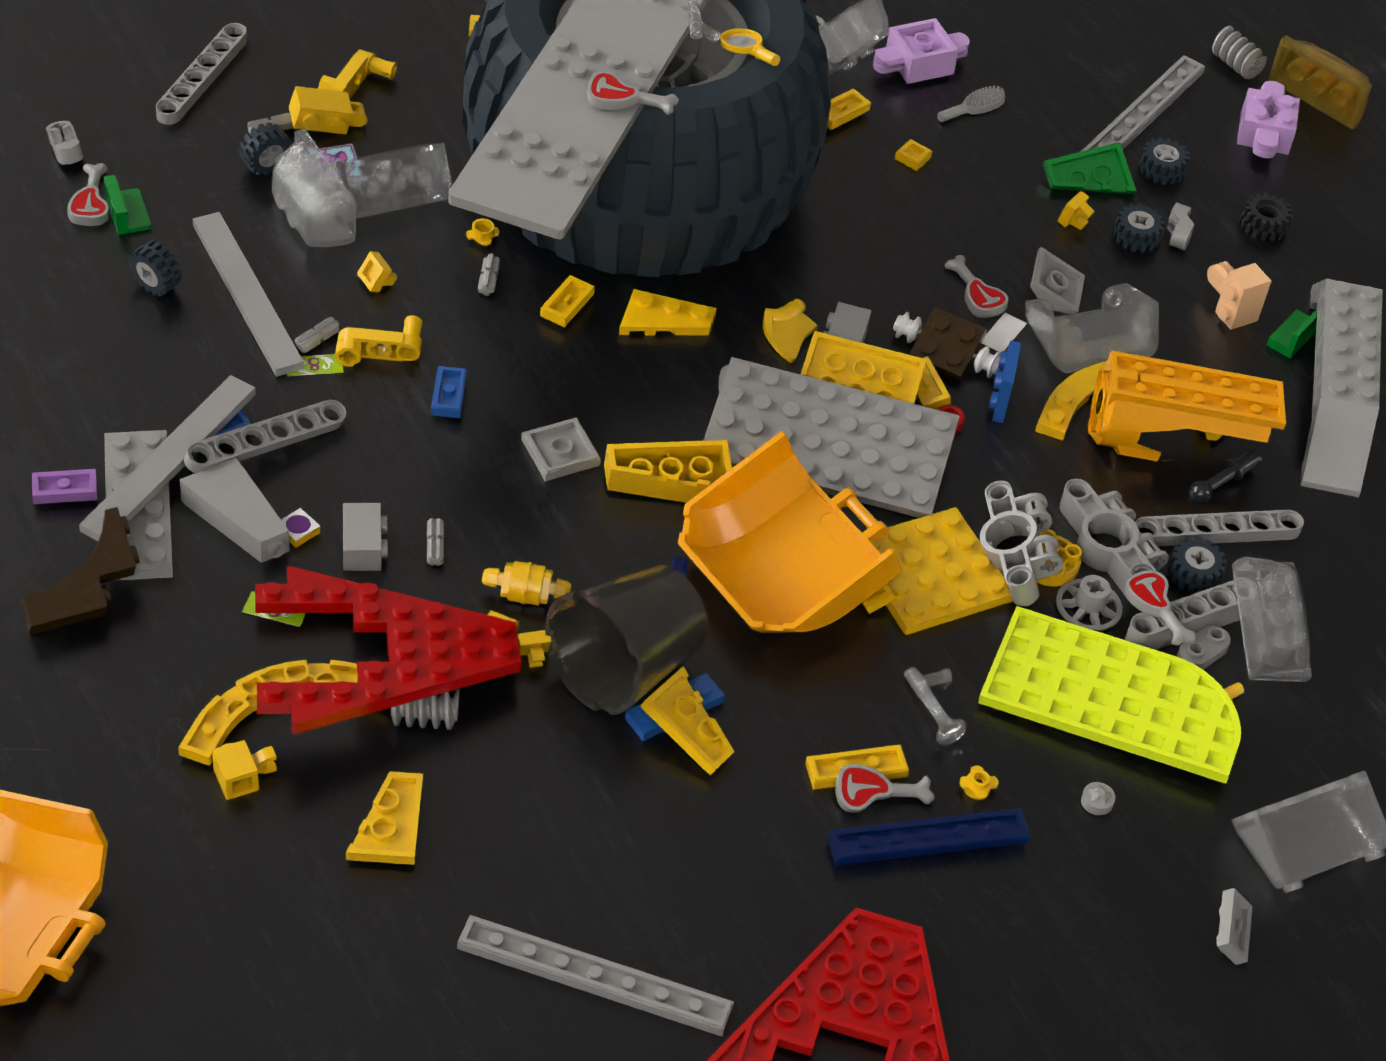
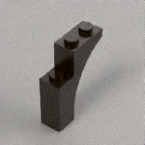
M118 507L105 510L99 541L91 555L77 571L50 588L21 596L20 606L29 635L106 615L107 604L111 603V597L107 585L101 586V584L134 575L136 564L140 563L136 546L129 545L127 534H130L129 523L125 515L120 516Z

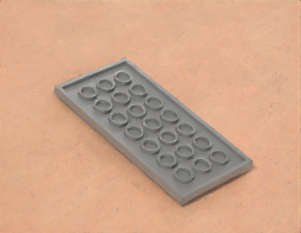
M731 357L703 441L727 440L733 468L779 432L783 431L787 435L793 452L802 466L826 494L835 496L843 489L851 487L857 494V499L860 503L921 518L927 515L931 516L933 513L960 416Z

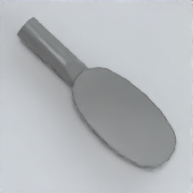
M989 86V89L985 87V89H978V92L975 90V92L966 96L962 104L939 112L937 114L938 120L944 122L965 113L981 114L992 111L1004 104L1005 91L1003 88L999 89V86L995 88L996 86H993V88Z

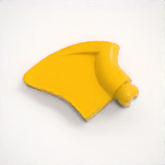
M794 299L778 309L765 308L763 318V330L767 340L790 363H794L797 360L802 343L818 327L815 322L803 313L805 311V304L800 299Z

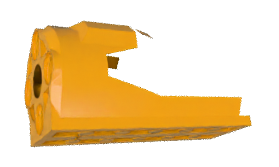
M1111 350L1106 365L1100 368L1098 372L1088 422V434L1092 436L1098 445L1113 447L1119 455L1158 461L1161 452L1137 444L1141 432L1194 429L1268 443L1271 429L1284 430L1286 425L1283 382Z

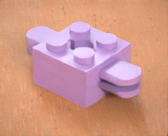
M936 18L890 27L886 47L875 50L873 67L882 74L899 71L907 84L954 74L957 58L967 56L970 40L961 32L947 34Z
M1276 81L1264 82L1261 89L1248 88L1241 110L1237 144L1253 147V153L1262 158H1273L1276 153L1288 155L1297 129L1300 98L1285 95L1284 85Z

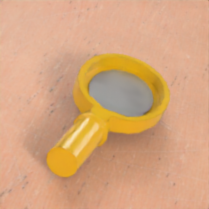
M734 28L724 31L720 35L722 47L732 53L750 54L755 56L756 59L772 66H777L780 63V56L763 47L762 36L756 31Z

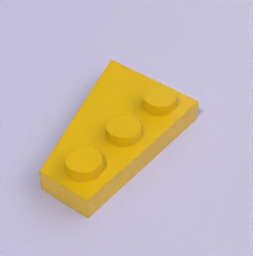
M634 289L620 325L619 335H629L630 331H644L645 335H656V331H671L674 335L709 336L717 308Z
M683 666L651 694L640 707L711 776L730 758L734 750L717 721L708 716L701 704L704 700L698 690L694 691L687 680L689 675Z
M392 771L388 773L373 801L372 809L366 820L363 819L353 844L350 843L346 851V860L415 864L423 774Z

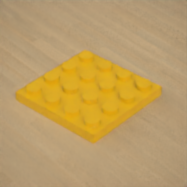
M814 331L800 375L915 404L927 359Z
M956 507L934 513L931 516L927 515L888 527L887 535L883 539L872 543L881 554L892 548L899 561L902 572L887 583L893 591L896 600L888 603L886 606L905 636L1013 602L1004 576L997 567L990 563L980 541Z

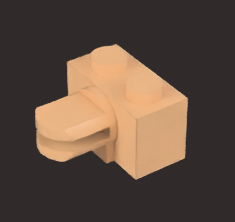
M1227 261L1210 266L1207 272L1208 281L1220 294L1215 310L1218 317L1230 330L1258 321L1271 284L1269 277L1256 263L1235 270Z

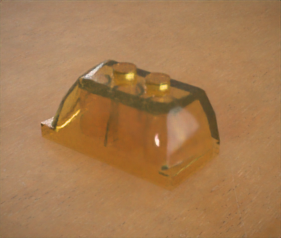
M1287 35L1280 40L1268 78L1269 81L1281 83L1286 91L1351 129H1354L1361 121L1372 87L1369 78L1364 73L1339 57L1308 41L1294 40Z

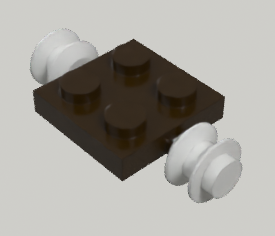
M934 307L924 327H922L921 317L911 320L909 319V312H906L903 316L899 315L894 323L893 330L896 331V338L903 334L907 336V343L916 340L909 355L920 358L928 356L935 370L962 381L971 362H974L976 373L982 369L986 370L987 378H990L993 374L996 375V372L1001 369L998 368L1001 356L1000 351L992 355L989 353L988 346L978 351L986 335V328L940 308Z

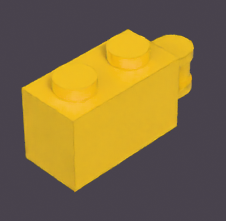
M295 86L289 104L294 129L347 134L349 126L362 127L367 123L363 104L351 102L348 92Z

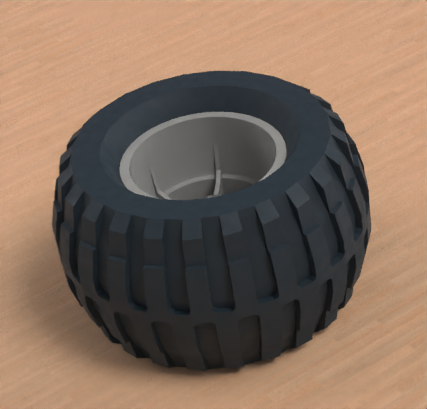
M575 0L486 1L479 20L475 22L466 47L462 122L472 155ZM708 0L651 93L661 96L675 94L679 98V102L673 106V113L667 115L658 107L644 105L563 239H555L522 228L523 236L537 247L554 251L556 256L573 264L594 267L596 270L615 275L617 273L634 274L645 277L700 273L702 268L721 266L736 261L740 252L753 251L767 242L771 231L777 230L782 225L790 211L801 200L813 177L814 169L824 147L831 107L826 46L819 33V24L815 13L806 4V0ZM734 28L756 31L762 36L763 47L780 56V63L777 66H772L756 59L755 56L750 54L732 53L722 47L720 35L724 31Z

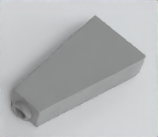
M236 457L180 479L181 501L184 505L262 563L289 552V530Z

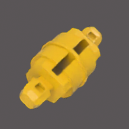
M514 561V564L506 563L504 572H499L500 568H486L483 572L482 583L493 588H496L497 585L501 586V597H507L508 601L519 602L521 605L531 604L539 606L540 603L547 604L549 594L554 595V598L566 599L570 596L571 583L558 578L557 581H552L553 570L546 569V566L532 564V562Z

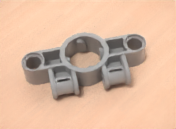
M1082 479L1067 481L1059 509L1079 535L1076 545L1082 550L1081 560L1093 569L1107 572L1123 594L1125 583L1130 576L1141 571H1158L1167 564L1169 555L1166 551H1161L1155 544V537L1149 532L1139 535V529L1134 522L1136 513L1133 509L1126 507L1118 491H1111L1098 496L1093 488ZM1099 533L1110 534L1117 537L1121 541L1122 546L1118 548L1103 546L1097 543L1091 535Z
M995 481L987 486L985 490L991 519L981 529L980 542L990 563L1004 574L1013 602L1018 606H1029L1039 597L1036 580L1057 574L1063 567V560L1057 553V539L1052 535H1040V533L1049 529L1052 524L1051 515L1046 511L1047 499L1043 494L1036 492L1015 498L1011 485L1008 482ZM1032 502L1035 503V509L1032 507ZM1036 517H1039L1040 524L1037 523ZM1011 536H1028L1027 540L1015 548L1006 550L995 549L1000 542ZM1047 560H1050L1051 567L1048 566Z

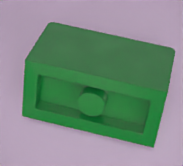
M115 175L104 176L105 197L117 234L151 229V222L140 190L135 188L120 191Z
M1296 309L1269 337L1267 346L1291 359L1316 333L1317 309L1311 316Z

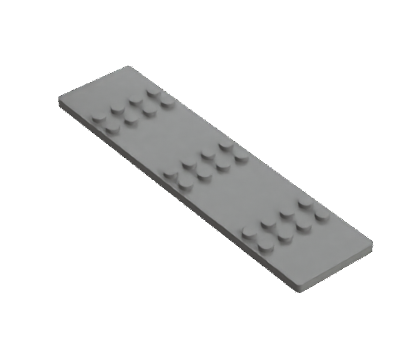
M575 0L450 188L448 195L449 204L555 239H563L644 107V104H635L625 109L606 110L591 106L587 101V88L590 78L596 72L608 71L616 74L625 84L635 86L642 92L652 93L708 0Z

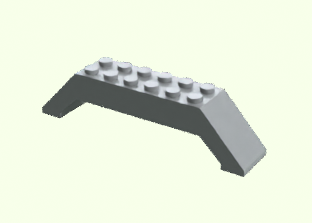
M1324 279L1313 284L1311 288L1310 308L1317 309L1312 422L1301 467V486L1359 497L1379 411L1382 289Z

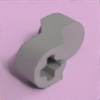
M58 121L46 127L50 144L60 164H72L83 159L80 142L77 139L71 122Z
M1176 202L1171 211L1167 225L1168 231L1172 234L1169 245L1185 250L1189 244L1195 224L1189 218L1192 208Z

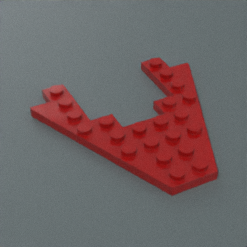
M287 566V584L273 582L255 584V613H353L354 632H386L389 662H357V682L305 681L280 683L272 681L257 683V714H291L292 734L302 733L520 672L521 669L517 628L514 621L381 589L374 583L361 584L292 566Z
M855 908L707 1061H772L777 1046L811 1056L820 1027L887 1047L885 1061H950L923 928Z

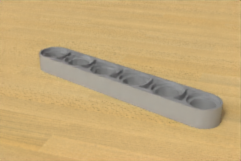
M230 23L224 26L156 104V117L160 123L171 125L180 121L247 43V30L244 25ZM231 34H239V35H241V36L231 37V36H229V35H231ZM218 49H227L228 51L219 52V51H216V50H218ZM204 64H214L215 66L205 67V66H202V65H204ZM191 79H200V80H202V81H200V82H191V81H189V80H191ZM179 94H186V95H188L187 97H183V98L176 97V95H179ZM164 110H174L175 112H173V113H163L162 111H164Z
M325 400L197 441L189 446L184 456L185 466L190 471L197 473L235 457L238 461H242L336 430L341 426L346 417V409L337 400ZM328 409L335 411L339 419H328L324 411ZM307 418L312 422L313 428H303L299 424L298 419ZM279 426L284 428L287 436H276L272 431V427ZM255 435L260 439L261 444L253 446L246 441L245 436ZM226 443L231 445L234 453L224 454L219 449V444ZM201 452L206 456L207 462L198 463L194 461L191 454Z
M1293 510L1145 516L1138 518L1135 523L1138 529L1147 528L1153 532L1157 546L1178 545L1182 540L1185 542L1187 538H1192L1193 541L1196 538H1202V542L1209 540L1212 542L1211 544L1292 540L1300 535L1304 519L1298 512ZM1282 522H1292L1296 528H1288ZM1253 523H1263L1268 529H1258ZM1225 524L1236 525L1239 531H1231L1226 528ZM1204 525L1211 530V532H1202L1198 530L1196 526ZM1168 527H1177L1182 533L1174 534L1168 530Z

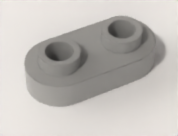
M1206 626L1196 633L1194 643L1183 642L1180 645L1177 657L1185 659L1204 670L1226 654L1231 642L1230 635L1219 626Z

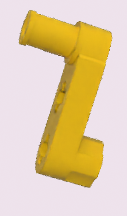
M359 49L336 79L323 75L317 89L348 92L350 99L368 74L375 73L393 79L397 72V63L378 58L374 53Z
M407 316L404 320L403 332L353 327L344 328L338 335L334 355L335 360L347 367H353L356 363L360 362L361 358L401 362L417 360L421 352L422 339L420 333L423 322L418 316Z

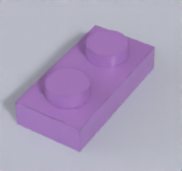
M96 469L32 473L33 504L97 500Z

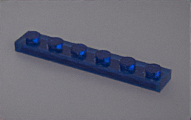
M1017 808L829 830L827 838L835 865L1022 844L1028 843L1030 834L1022 810Z

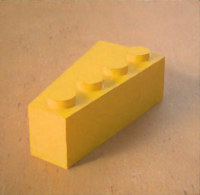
M707 440L607 444L604 469L607 490L687 503L732 469L728 441Z

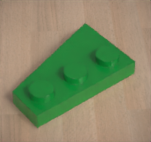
M1120 142L1045 160L1043 163L1051 189L1132 195L1136 192Z

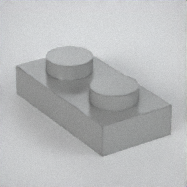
M1235 888L1223 891L1222 905L1219 909V934L1216 940L1220 951L1235 965L1248 962L1252 906Z

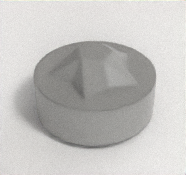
M1093 782L1084 788L1081 804L1086 811L1093 815H1105L1113 808L1116 798L1115 793L1108 785L1101 782Z

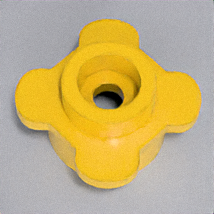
M484 218L475 220L472 223V230L466 232V237L469 240H475L483 246L490 245L492 239L499 235V229L494 227V223Z
M973 766L967 776L960 778L959 784L970 798L982 800L989 796L991 789L998 787L999 781L995 776H990L981 766Z

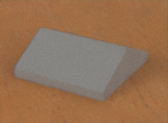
M1040 247L1037 252L1030 287L1044 309L1076 315L1079 311L1085 275Z

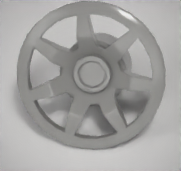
M1088 575L1083 579H1076L1065 583L1059 589L1056 596L1057 609L1067 622L1094 631H1104L1112 628L1118 623L1122 615V603L1118 595L1111 589L1106 579L1097 575ZM1067 590L1074 597L1062 600V596ZM1114 602L1116 613L1109 609L1106 604ZM1078 606L1079 609L1072 618L1065 611L1064 607L1074 608ZM1099 612H1101V614L1104 617L1110 618L1112 620L1108 623L1100 625ZM1086 613L1090 614V620L1093 625H1086L1079 622V620Z

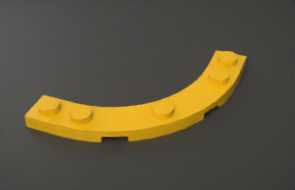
M1107 361L1083 368L1059 384L1046 402L1035 431L1063 441L1075 413L1094 394L1100 368L1106 365Z
M298 660L269 666L237 680L236 686L225 692L222 696H215L200 712L179 746V755L210 766L213 761L212 749L221 747L236 725L246 716L257 710V683L272 681L280 683L305 681L357 682V664L339 660H330V664H307V660Z

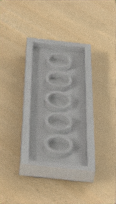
M167 430L104 433L106 498L167 438ZM168 482L128 522L130 527V534H127L129 545L136 546L140 563L136 564L134 575L117 580L173 577Z

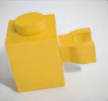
M245 740L227 743L219 748L212 749L213 769L226 800L258 791V774H268L277 771L274 762L276 754L272 746L263 748L252 755Z

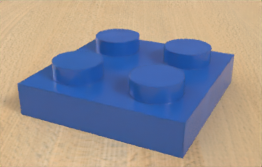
M1010 341L1008 351L1001 352L998 368L1003 369V371L996 372L993 388L998 389V392L992 391L989 408L994 409L992 417L994 422H1004L1021 348L1020 342Z

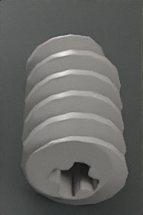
M1232 26L1223 28L1213 43V53L1220 57L1223 62H1227V65L1234 68L1244 79L1256 77L1267 63L1268 58L1262 56L1263 51L1260 48L1255 49V44L1252 42L1248 43V39L1241 37L1240 32H1234Z
M460 689L456 690L453 698L450 697L449 692H445L440 697L434 695L391 707V717L394 726H398L402 718L405 717L407 727H412L415 719L418 718L421 728H425L428 720L431 719L434 729H438L442 720H444L447 730H451L458 718Z

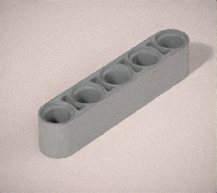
M1238 578L1170 602L1171 610L1186 629L1195 633L1206 626L1222 627L1252 615L1261 593V587L1251 578ZM1141 612L1131 619L1125 640L1157 650L1172 644L1173 632L1162 618Z

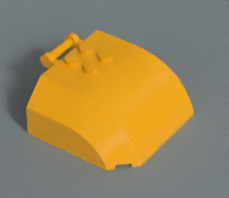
M783 431L755 450L684 506L683 516L685 519L682 533L679 534V546L746 624L757 632H807L822 628L849 613L902 572L896 553L892 548L881 554L872 544L874 541L883 539L887 535L889 528L882 521H877L857 499V494L851 487L843 489L830 499L802 466L793 452L787 435ZM848 507L868 529L862 533L840 509Z
M0 790V1006L26 1002L45 973L52 975L59 981L67 982L74 972L73 966L94 935H99L106 925L102 917L88 912L102 890L108 841L94 812L90 809ZM81 927L82 929L62 958L56 959L75 929Z

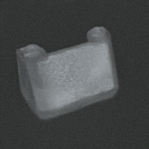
M1128 283L1113 285L1105 290L1102 296V309L1055 317L1052 305L1044 299L1025 301V315L1029 325L1055 368L1064 373L1079 371L1088 366L1108 360L1111 350L1150 357L1158 348L1159 302Z
M1365 770L1231 819L1236 833L1276 889L1283 887L1285 893L1304 887L1303 879L1349 861L1365 857L1366 862L1385 856L1383 849L1386 848V821Z

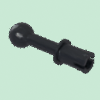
M1250 448L1234 460L1229 459L1225 463L1226 469L1208 481L1199 480L1192 483L1188 492L1189 497L1197 503L1208 502L1212 497V491L1232 478L1236 481L1242 480L1245 473L1259 466L1262 463L1260 455L1251 459L1257 451Z

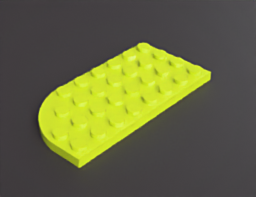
M1018 606L1015 608L978 701L979 704L1227 784L1241 739L1240 720L1229 695L1212 676L1195 664L1164 652Z

